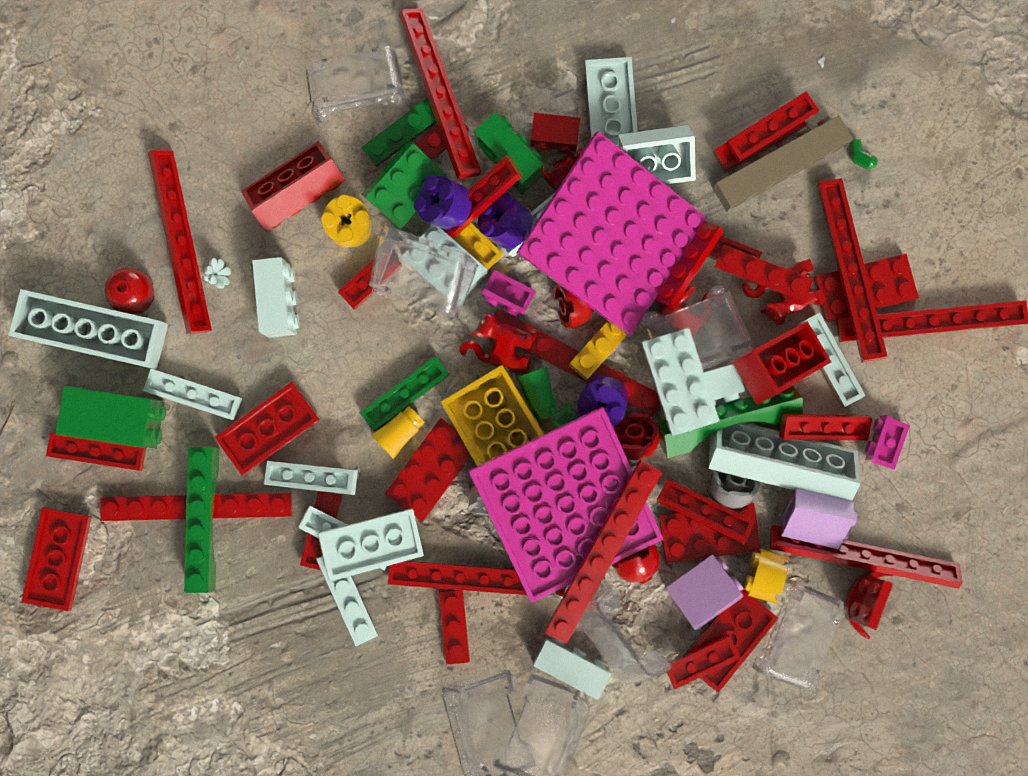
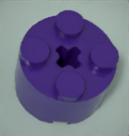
M430 175L426 177L424 184L419 190L413 207L424 221L444 230H452L451 228L456 225L460 226L466 221L471 211L472 202L469 201L468 194L470 195V192L465 186L442 175Z
M503 193L478 216L477 224L479 231L496 245L505 249H511L524 241L523 237L526 232H530L533 219L530 211L510 194Z
M603 375L596 376L586 383L577 401L579 415L582 417L603 407L612 427H614L624 417L628 405V392L623 383L616 378L613 379Z

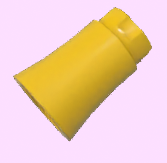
M408 406L403 413L400 412L385 426L371 434V436L394 459L401 448L419 431L418 428L425 422Z

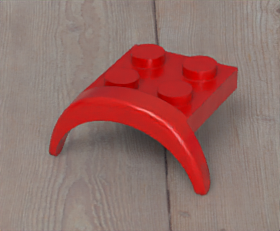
M876 571L864 573L853 582L848 591L845 601L847 620L856 632L868 640L870 636L862 629L861 625L877 630L893 587V583L880 579V577L893 575Z

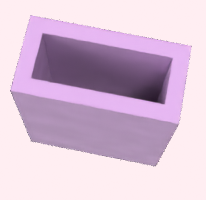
M796 488L782 517V536L839 549L843 540H847L850 527L855 526L857 521V512H854V501Z
M713 555L666 587L670 596L695 630H698L743 598L740 592L743 590L741 584L735 577L731 579L726 573L728 570L727 565L721 558L716 560Z

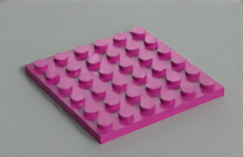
M598 131L594 133L516 253L568 292L582 300L618 329L631 336L658 295L659 287L665 284L669 278L671 268L679 262L684 254V248L691 243L696 235L697 228L703 224L707 217Z
M603 407L469 470L531 603L571 583L633 472ZM647 502L612 564L664 540Z

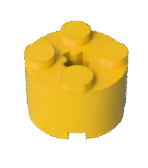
M341 195L330 201L323 211L321 217L323 228L330 239L338 246L345 248L357 247L365 243L372 232L371 215L366 206L357 198ZM347 219L351 220L352 223L348 225L344 224V221Z
M759 549L758 553L753 552L749 563L753 567L751 576L746 575L743 589L748 592L747 595L777 604L779 600L775 598V595L782 594L788 573V568L784 567V561L789 562V557Z

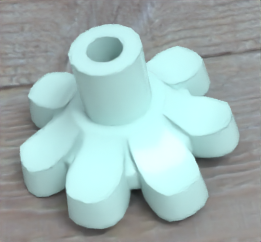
M213 258L209 261V266L205 267L203 277L210 284H215L216 288L222 289L225 287L224 285L229 284V279L226 275H230L231 270L229 267L223 268V260Z

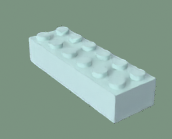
M20 289L8 336L157 370L168 324L159 320Z
M748 423L733 424L718 430L710 436L708 469L787 489L796 490L798 488L850 501L853 500L861 484L859 454L856 450L816 440H783L779 437L780 431Z

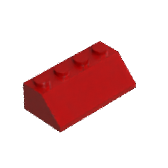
M318 141L241 192L250 210L267 232L271 228L278 227L288 217L298 214L308 204L318 201L328 191L337 189L345 179Z

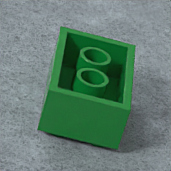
M494 112L474 130L475 144L494 165L505 156L513 160L522 174V177L513 186L522 195L542 177L543 159L535 150L532 152L526 146L528 143L520 133L515 134L510 128L512 125L505 116L502 115L500 117Z
M407 141L361 195L395 226L401 229L416 212L413 203L426 177L430 175L447 177L448 175L414 143Z

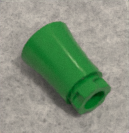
M547 367L516 377L524 391L531 412H534L536 420H541L558 413Z

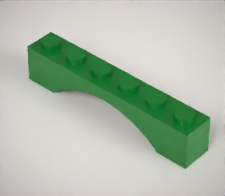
M792 385L758 405L752 396L721 405H714L719 422L671 436L666 420L657 422L660 436L659 444L666 457L670 458L691 452L709 435L733 424L761 421L781 427L783 414H803V397Z
M188 447L184 593H210L216 590V562L213 548V505L219 473V448Z

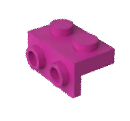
M494 270L485 288H483L481 296L485 297L484 302L494 307L498 304L506 308L505 312L517 318L518 315L524 317L536 290Z
M881 415L880 418H877L872 428V431H874L872 441L869 440L865 447V454H867L865 460L895 470L910 425L892 419L890 415Z

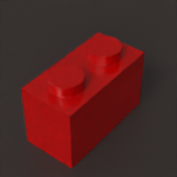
M534 112L530 146L535 147L539 151L557 149L558 152L563 154H570L572 151L576 152L581 118Z

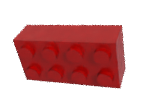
M806 321L750 351L732 363L758 405L830 364L832 361L810 324Z

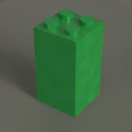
M64 386L55 434L157 449V445L162 440L161 422L166 417L165 402Z

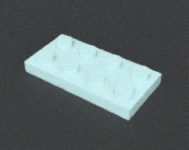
M632 57L585 60L590 137L592 138L594 133L599 131L619 147V134L638 132Z
M686 328L642 342L645 357L671 436L719 422L690 329Z
M413 509L317 533L329 581L424 556Z

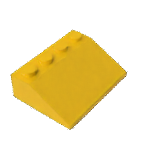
M503 365L441 401L477 466L544 435L543 430L508 370Z

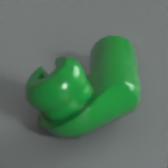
M855 139L849 143L854 164L864 169H871L877 166V158L863 151L861 139Z

